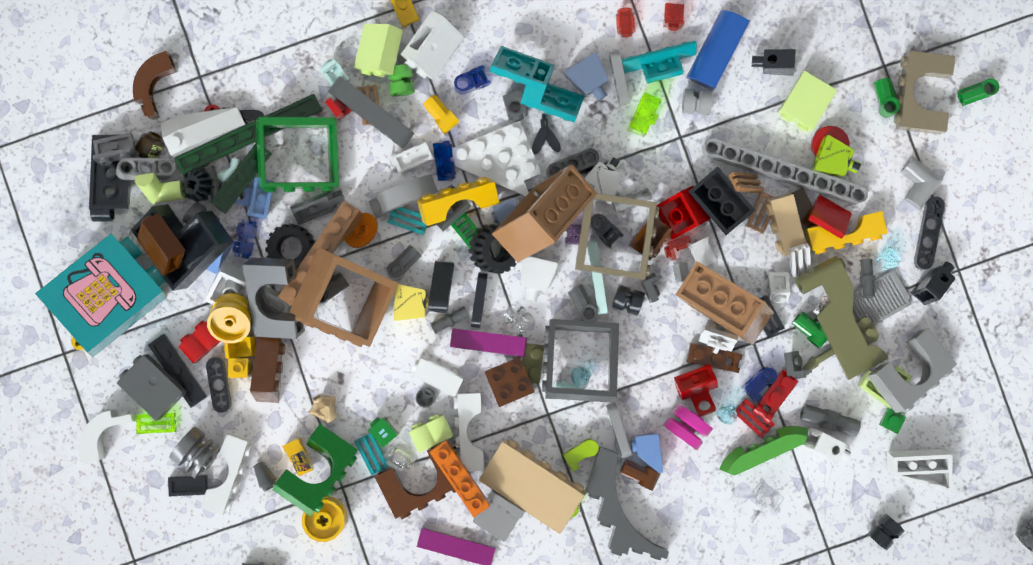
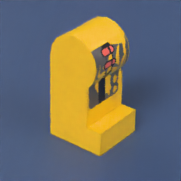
M301 437L282 446L299 477L314 470Z

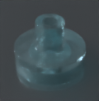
M580 366L571 371V379L574 385L581 387L588 384L591 377L589 370Z
M732 404L722 405L716 413L717 418L722 423L728 425L733 424L737 418V412Z

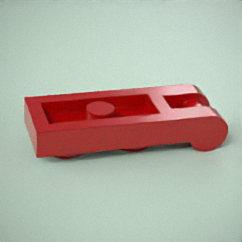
M781 370L777 380L769 386L752 409V412L755 415H760L763 418L762 420L768 424L799 381L792 376H787L785 370ZM764 405L770 408L768 412L763 409Z

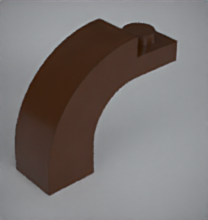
M167 51L148 58L138 69L133 81L132 92L134 101L139 105L143 104L141 108L144 115L152 120L160 118L153 97L156 83L165 76L177 73L172 55Z

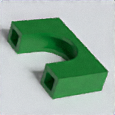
M321 424L318 425L309 437L306 445L328 461L330 476L321 483L312 484L303 481L286 469L273 487L274 492L311 517L314 512L319 513L325 503L322 501L326 496L330 498L336 489L334 484L337 481L341 482L347 474L344 471L347 466H353L357 460L355 455L358 449Z

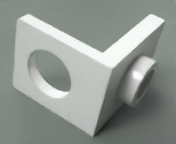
M709 237L688 246L695 261L705 266L717 261L707 241Z

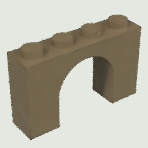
M908 51L902 56L900 61V67H903L902 75L899 76L898 80L900 93H898L896 98L900 102V108L894 116L896 129L939 135L947 132L949 113L930 111L920 107L914 99L913 87L919 77L930 76L946 79L951 77L954 73L955 56Z

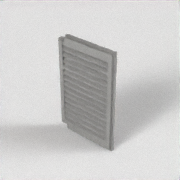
M894 268L874 280L876 297L863 298L862 286L854 290L853 317L856 322L861 317H867L876 325L911 305V302H909L911 296Z

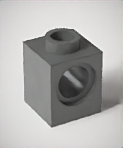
M521 90L502 95L508 120H513V122L523 120L524 116H527V110L525 105L520 103L522 99ZM513 103H518L521 109L513 112L510 106Z

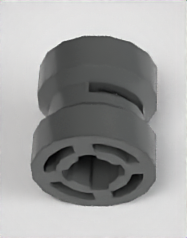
M423 388L417 392L415 399L420 407L427 408L435 402L436 396L432 389Z

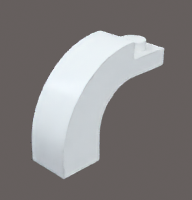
M115 409L95 416L85 426L79 439L78 453L80 464L104 459L103 439L106 432L115 425L137 421L136 413L130 414L129 411L116 413Z

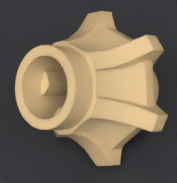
M318 394L312 399L313 405L308 411L310 415L319 417L324 423H329L338 416L335 409V396L330 397L329 395L323 396Z

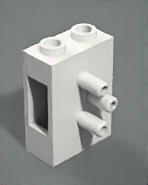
M431 11L401 55L406 59L405 63L409 67L417 69L416 73L424 79L428 77L434 80L464 36L444 16Z

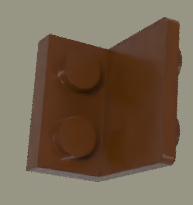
M520 357L485 371L499 407L535 393Z

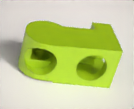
M586 439L563 453V456L574 472L580 468L577 464L586 457L595 456L598 453L599 446L595 440Z

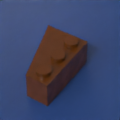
M257 337L250 393L256 402L279 403L281 373L283 372L282 355L285 354L286 348L281 338Z

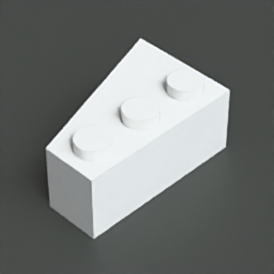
M946 449L887 451V470L894 477L952 492V454Z

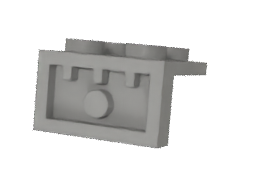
M491 490L487 497L490 507L474 517L473 523L505 542L518 520L523 517L525 511L494 490Z

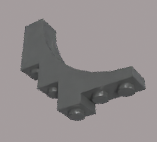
M599 446L585 491L589 493L588 496L599 500L602 497L596 518L602 526L608 528L611 525L614 526L608 543L611 553L622 556V553L628 555L629 548H632L631 551L638 554H643V552L649 553L650 557L661 561V558L667 559L669 551L641 535L623 513L615 485V472L619 453Z

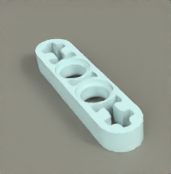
M597 240L588 241L589 263L591 266L601 267ZM591 272L598 315L607 314L602 274Z

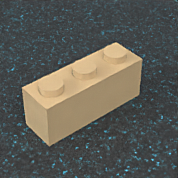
M791 193L769 198L766 205L768 216L771 215L772 223H770L771 231L776 235L777 239L775 241L776 250L784 256L789 255V248L806 243L794 194Z

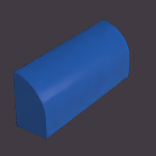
M721 10L686 78L713 92L750 20L734 12Z

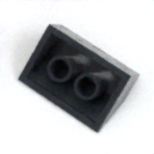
M718 166L688 191L725 235L729 234L755 211L746 198L735 190L732 182Z

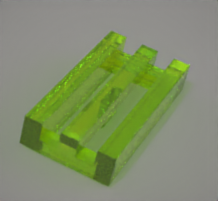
M166 413L164 417H170V421L141 422V418H152L149 414H137L136 434L177 432L175 428L176 413ZM171 425V428L141 430V426Z

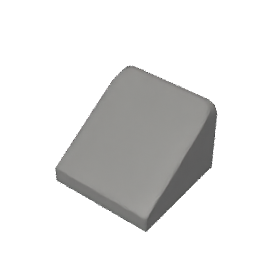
M687 262L673 264L676 282H684L689 274Z

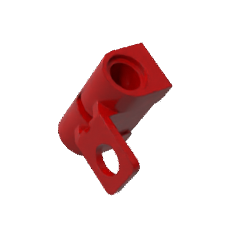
M710 364L674 377L680 399L683 401L690 398L700 417L716 411V406L709 391L718 388V382ZM705 401L710 404V407L707 410H701L699 404Z

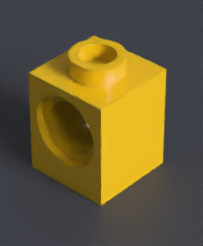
M228 358V378L252 377V358Z

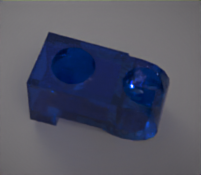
M763 367L741 388L754 402H758L762 398L759 393L768 384H773L777 380V372L773 368Z

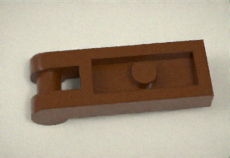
M690 343L686 362L704 366L710 364L713 368L739 373V362L742 360L743 354L720 349L715 354L711 347ZM727 357L732 358L731 366L726 365Z

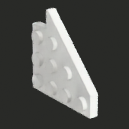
M520 121L449 149L458 169L477 177L490 178L496 185L522 196H526L529 193L524 181L541 175Z

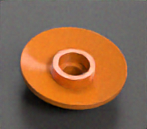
M362 213L363 218L355 230L345 239V242L350 247L361 248L374 239L378 230V222L373 215Z

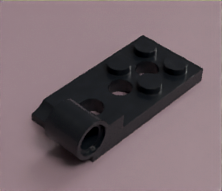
M121 134L92 135L89 210L92 222H113L115 210L129 209L131 180H123L116 175V167L120 160L113 161L110 165H100L93 160V155H95L93 140ZM121 166L123 172L128 173L131 171L128 166ZM115 168V174L112 177H107V170ZM111 186L114 187V193L107 196L105 193L106 189Z

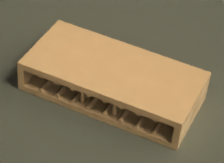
M505 439L500 444L479 481L561 534L587 491L584 490V486L580 483H573L568 480V476L565 473L553 470L548 462L536 459V455L533 452L521 449L516 441Z

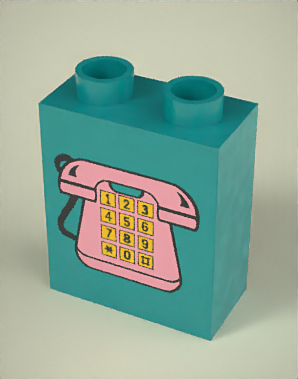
M112 233L35 293L92 358L166 299L161 288L167 282L154 265L144 270L135 259L143 253L128 236L119 242Z

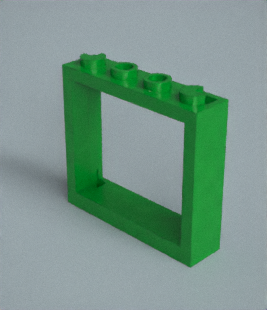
M257 118L259 189H264L265 193L276 192V189H284V192H295V189H303V192H315V189H322V192H333L334 189L339 187L336 118ZM264 128H327L329 182H266Z

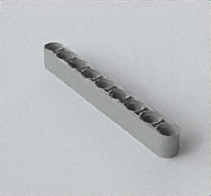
M708 139L702 146V153L708 158L856 205L868 198L867 189L861 185L719 139ZM708 144L715 145L716 151L714 153L708 151ZM727 149L734 152L732 159L726 156L725 151ZM745 155L752 158L750 165L744 162ZM763 161H767L770 164L769 170L763 169ZM781 167L787 168V176L781 174ZM799 173L806 175V182L799 180ZM818 179H822L824 181V188L818 187ZM836 185H840L842 187V194H838L836 192ZM855 190L861 194L860 200L854 198Z

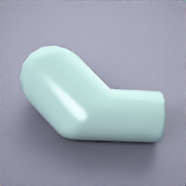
M231 158L230 167L218 172V180L226 182L241 160Z

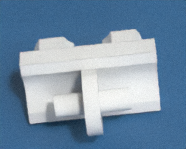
M709 321L699 337V342L712 346L713 353L715 354L718 353L719 349L732 352L735 343L738 341V336L726 328L724 331L717 330L718 325Z

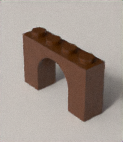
M437 445L427 450L437 472V483L431 491L424 494L411 493L403 486L394 467L375 476L395 519L400 517L402 520L411 515L410 511L416 508L420 511L428 507V502L434 499L436 502L446 497L445 494L450 491L456 493L430 454V450Z

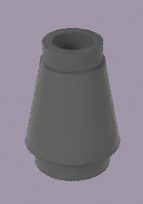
M262 461L254 465L253 468L259 488H262L264 492L273 488L277 478Z

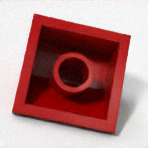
M693 185L656 205V207H659L658 215L661 221L672 228V240L711 219L688 192L694 187Z

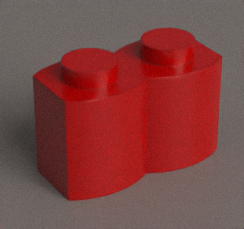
M202 320L194 327L195 331L191 335L188 333L180 339L181 344L178 347L193 364L199 362L221 342L210 334L207 328V321L204 322Z

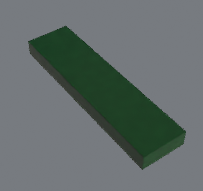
M257 142L210 202L224 214L229 211L258 173ZM264 147L266 163L272 153Z

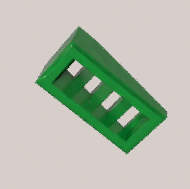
M464 213L451 226L471 249L469 241L473 239L471 237L472 234L468 238L464 235L472 229L475 230L474 234H477L476 230L478 228L467 214ZM464 217L466 219L459 226L455 225L461 218ZM469 223L470 226L461 232L460 229Z

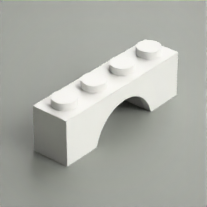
M481 392L458 393L457 398H454V409H458V417H455V429L459 428V436H456V448H460L459 458L468 471H484V449L475 446L468 436L470 420L482 412Z
M232 433L225 435L220 454L224 456L228 463V477L221 486L211 487L206 490L201 509L222 516L227 511L230 512L233 505L231 498L233 493L236 494L240 485L237 482L239 475H243L246 464H244L246 456L249 457L252 451V446L250 445L252 440Z

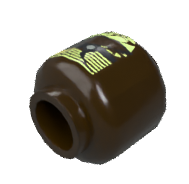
M152 131L143 133L135 146L136 151L139 153L138 156L140 158H158L164 148L163 138Z

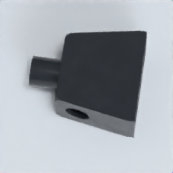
M765 49L764 56H752L751 67H762L763 74L793 76L796 49Z
M946 261L942 266L931 269L910 293L923 305L939 301L955 280V276L951 274L955 267Z

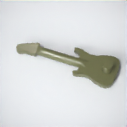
M861 317L856 323L866 343L876 342L879 338L877 329L869 318ZM832 347L815 358L811 356L802 369L813 370L821 362L835 355Z

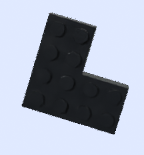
M169 204L152 206L131 229L135 237L138 238L142 220L149 215L154 216L159 213L185 249L180 268L163 276L172 291L188 288L234 242L213 211L198 212L183 226Z

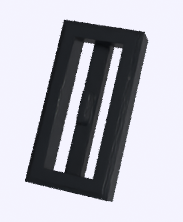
M764 295L759 299L766 302L774 312L772 316L778 325L776 328L771 318L769 319L768 323L772 331L769 332L766 325L763 329L765 335L769 338L785 329L767 295Z

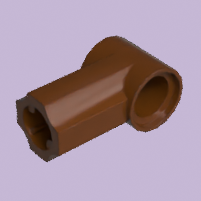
M627 458L620 470V474L638 482L637 484L651 491L654 490L661 475L656 470L639 465Z

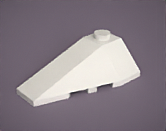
M234 107L177 115L160 125L162 138L170 155L177 157L246 124L239 109Z
M223 260L205 301L213 304L220 295L227 293L239 294L248 299L242 268ZM265 285L264 292L268 303L280 312H287L290 305L278 297L280 293Z

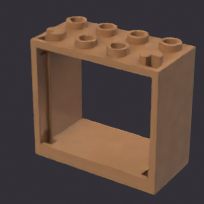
M570 164L536 185L497 227L492 235L517 262H520L554 244L596 196L597 192L577 169Z
M318 247L289 312L296 315L295 319L306 326L315 327L326 334L335 335V337L343 341H350L361 348L363 345L370 347L399 283ZM337 265L375 281L352 331L314 316Z
M696 261L675 294L688 306L752 345L774 313L766 302Z

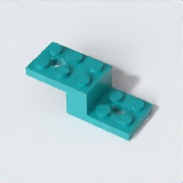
M500 46L489 72L509 78L517 83L525 84L521 104L575 123L585 96L549 83L555 65Z

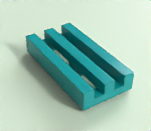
M402 207L396 209L397 211L421 218L420 213ZM396 210L390 213L387 223L424 235L427 227L425 223L396 214ZM395 217L422 226V229L419 230L407 226L405 224L393 221V218Z
M371 433L354 441L371 476L389 467L376 439ZM368 438L372 441L383 463L382 466L379 465L367 441ZM363 441L376 469H373L360 442Z

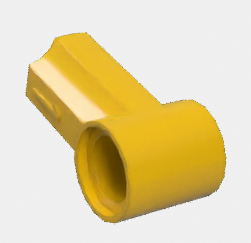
M436 94L429 97L423 103L424 108L435 119L434 122L444 134L460 123Z

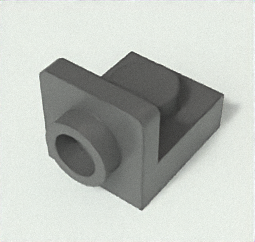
M652 273L645 277V281L641 282L649 303L659 300L660 292L656 285L653 286L652 282L661 279V274L656 276L655 273Z
M799 351L784 353L787 376L794 375L795 379L806 378V374L812 373V369L801 368L802 357L799 355Z

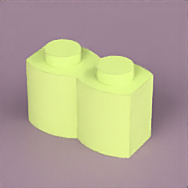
M437 413L428 418L429 422L425 424L419 422L411 426L412 430L409 431V434L418 453L454 436L444 415L440 416Z

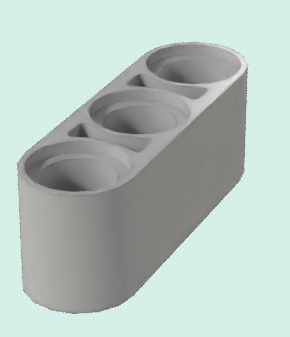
M123 158L116 167V175L123 180H135V176L154 173L159 180H167L171 178L175 171V163L167 158ZM121 166H128L131 171L128 173L123 172ZM141 166L149 167L150 172H143ZM161 166H167L170 172H163Z

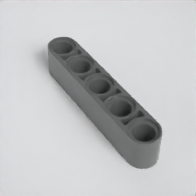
M341 76L337 78L328 90L336 99L361 118L366 119L369 124L401 148H404L415 134Z

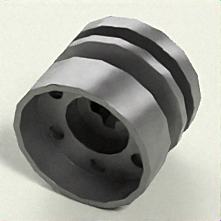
M196 426L179 441L169 456V459L178 466L186 461L189 462L185 468L187 473L195 467L191 474L194 479L213 464L221 450L219 444L211 448L214 443L212 439L203 444L202 442L206 434Z

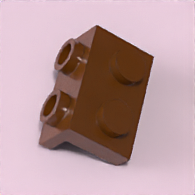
M658 218L654 219L653 226H656L655 238H651L650 245L653 246L652 257H648V260L655 258L659 254L663 242H667L672 235V228ZM647 219L628 244L640 254L643 252Z

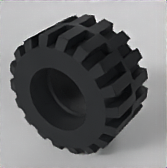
M291 223L288 225L282 224L281 227H276L275 231L269 234L270 238L266 240L267 247L265 252L268 253L267 258L286 259L281 252L283 242L289 237L299 239L302 249L299 256L294 259L295 270H297L316 241L307 229Z
M483 225V228L476 230L477 234H472L473 240L469 241L471 249H468V252L472 254L470 257L471 261H474V265L482 271L495 274H503L504 271L509 272L511 270L510 267L517 265L515 263L516 260L501 244L500 252L496 258L492 259L489 251L491 243L496 239L492 233L499 225Z

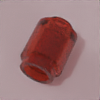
M625 7L617 10L616 28L617 34L621 35V37H631L636 32L635 13L632 12V8Z

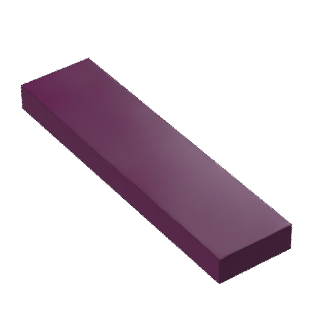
M452 328L450 347L521 357H525L527 346L526 337Z
M423 527L421 528L416 546L480 565H491L496 549L492 546Z

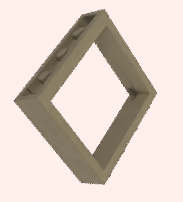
M597 193L583 211L575 270L645 280V277L650 274V265L647 264L648 257H652L653 246L650 244L651 238H655L656 226H653L654 219H657L659 214V207H656L657 202ZM594 200L649 208L639 273L584 264Z

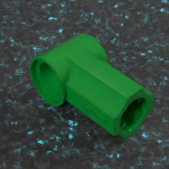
M891 78L874 81L873 85L879 103V113L882 117L890 118L900 108V102L896 99ZM885 104L892 105L893 111H888Z
M990 78L958 90L957 97L962 106L995 95L999 91L1000 86L997 80ZM985 84L990 85V93L985 90Z
M803 311L791 323L807 336L809 342L819 349L828 340L820 323L815 322Z

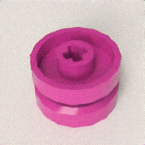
M678 403L673 413L681 420L680 423L668 417L663 426L698 451L703 441L695 435V432L697 431L701 435L708 437L713 428L695 412L686 409Z

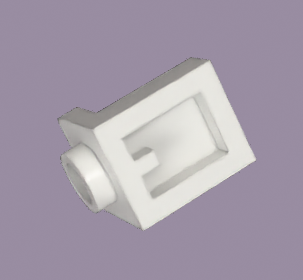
M769 272L770 294L768 298L770 302L783 303L788 301L791 293L789 273Z

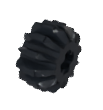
M194 169L188 171V175L183 176L185 181L181 183L184 186L182 192L186 194V198L200 202L208 200V196L213 195L211 189L214 188L212 185L214 179L210 177V173L207 171Z

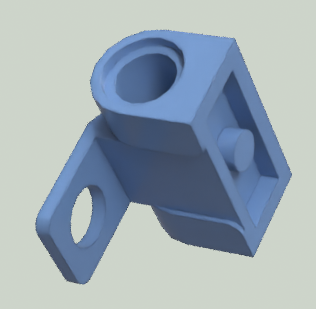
M254 177L252 188L246 187L243 191L245 197L242 200H236L234 204L248 206L246 216L267 219L272 193H265L264 189H259L258 178Z

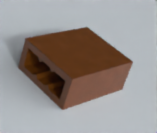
M159 213L154 216L149 215L145 217L141 222L137 240L162 276L180 268L185 249Z

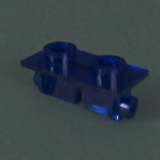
M450 141L433 143L438 181H453L456 172L454 161H450V158H453L452 144H450Z
M242 219L238 223L236 233L239 235L232 249V252L235 253L234 257H240V254H242L241 258L249 259L252 256L254 243L247 242L248 238L255 239L258 228L256 226L257 222L249 220V224H247V219Z

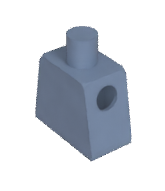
M594 52L565 71V76L583 96L586 97L593 93L597 101L607 96L602 86L608 83V77L597 52Z

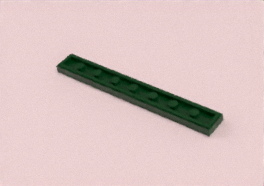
M312 94L264 117H312L323 111L315 94ZM256 120L175 157L174 159L181 174L184 176L188 174V171L202 168L256 143ZM264 128V138L286 128Z

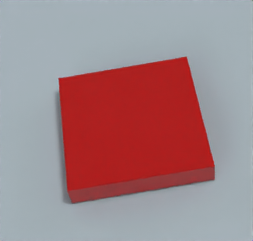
M819 194L814 202L809 220L842 239L846 234L852 213Z

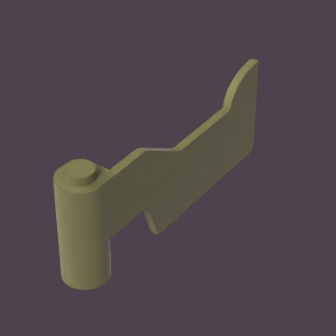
M834 256L794 278V281L802 294L823 286L830 302L816 317L847 380H850L889 358L880 347L867 345L853 317L854 287L845 270L846 264L842 258Z

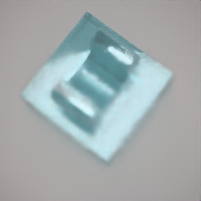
M890 245L883 249L880 256L876 259L877 263L880 260L886 261V265L882 268L883 271L889 267L894 269L901 262V259Z

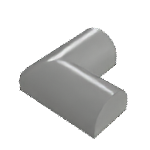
M911 157L900 172L915 183L904 199L918 210L922 209L943 181L941 177L914 157Z

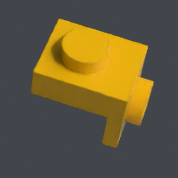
M246 337L236 343H224L227 359L255 356V337Z

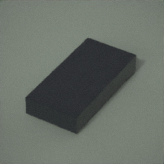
M199 475L196 479L192 476L168 477L169 497L205 495L208 489V475Z

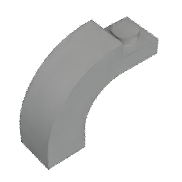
M430 174L392 187L376 195L375 198L368 202L377 219L404 205L421 199L425 194H435L438 192V189Z

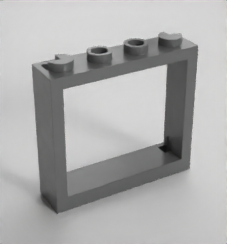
M550 319L549 326L545 325V337H548V344L544 343V355H547V362H543V373H546V380H542V392H545V399L615 403L618 379L619 323ZM555 330L610 333L608 391L552 387Z

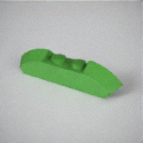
M800 426L782 427L776 429V437L774 435L768 436L763 439L764 442L761 444L753 443L747 446L745 451L739 446L727 455L719 470L735 476L805 444L808 437V428Z

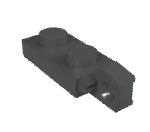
M341 190L333 193L330 191L290 206L298 225L333 212L337 204L345 201Z

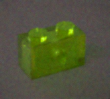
M644 92L627 131L644 138L650 125H655L659 116L656 114V111L662 99Z

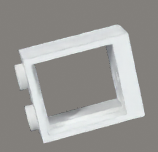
M426 358L416 360L412 371H414L413 377L454 397L457 395L465 378Z

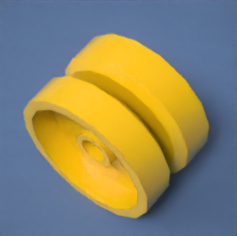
M235 293L220 295L215 299L207 319V328L214 338L224 343H236L247 337L252 323L248 299Z
M332 496L324 498L322 501L325 503L319 513L314 512L312 517L303 512L302 527L304 532L315 541L328 542L333 540L346 526V508L339 499ZM322 516H324V518H328V521H324L322 519Z

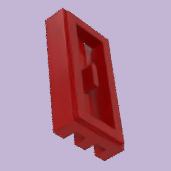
M745 398L733 413L763 439L765 434L775 424L770 421L765 426L744 407L747 405L751 409L754 408V405ZM742 410L755 423H757L763 429V431L760 432L745 417H743L739 413V411Z

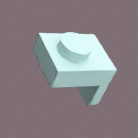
M329 59L321 65L320 71L331 86L339 76L348 82L350 81V78L336 59Z

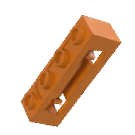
M447 439L430 450V454L473 518L490 507V502Z

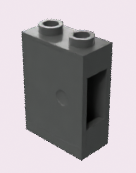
M149 354L139 355L133 360L132 363L134 365L129 370L125 369L119 375L120 379L117 384L155 421L161 420L187 391Z

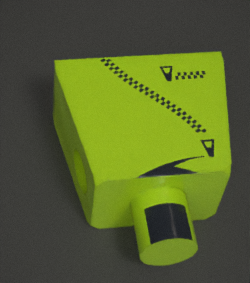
M826 135L822 139L811 170L830 176L843 177L846 175L847 170L857 173L861 163L852 160L854 149L832 136Z

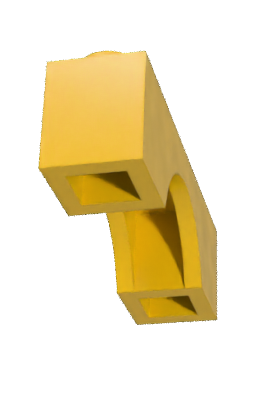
M480 177L473 183L465 182L459 184L457 188H445L440 190V193L434 195L432 193L423 195L421 199L417 200L422 222L429 226L445 221L449 208L459 200H472L481 209L499 204L495 182L490 178Z
M882 211L860 216L856 228L842 239L820 226L803 230L806 243L810 247V252L815 251V255L827 252L826 248L833 247L834 250L845 248V244L850 242L854 246L864 243L863 239L870 238L871 241L883 239L882 235L888 233Z

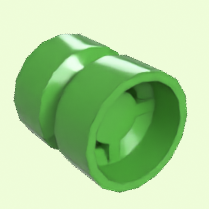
M395 65L393 75H388V79L392 81L389 84L391 96H407L415 93L414 82L411 81L413 77L411 67L408 65Z

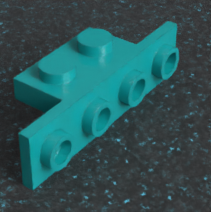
M696 40L621 59L624 74L642 69L647 84L683 75L684 70L680 59L696 55Z

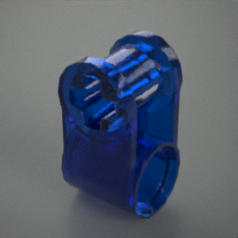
M478 66L458 75L454 80L455 91L460 95H465L492 84L484 71L485 66ZM459 81H465L468 86L462 89L457 84Z

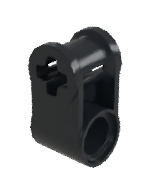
M595 214L591 217L590 229L609 249L612 248V244L618 238L624 236L603 214ZM596 217L602 219L603 224L600 228H596L593 225V220Z

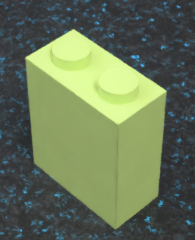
M364 24L354 69L361 71L360 74L372 77V74L378 77L393 75L403 30L390 24Z
M803 71L777 113L781 115L780 117L784 121H792L797 124V128L801 131L811 132L815 129L837 90L808 72Z

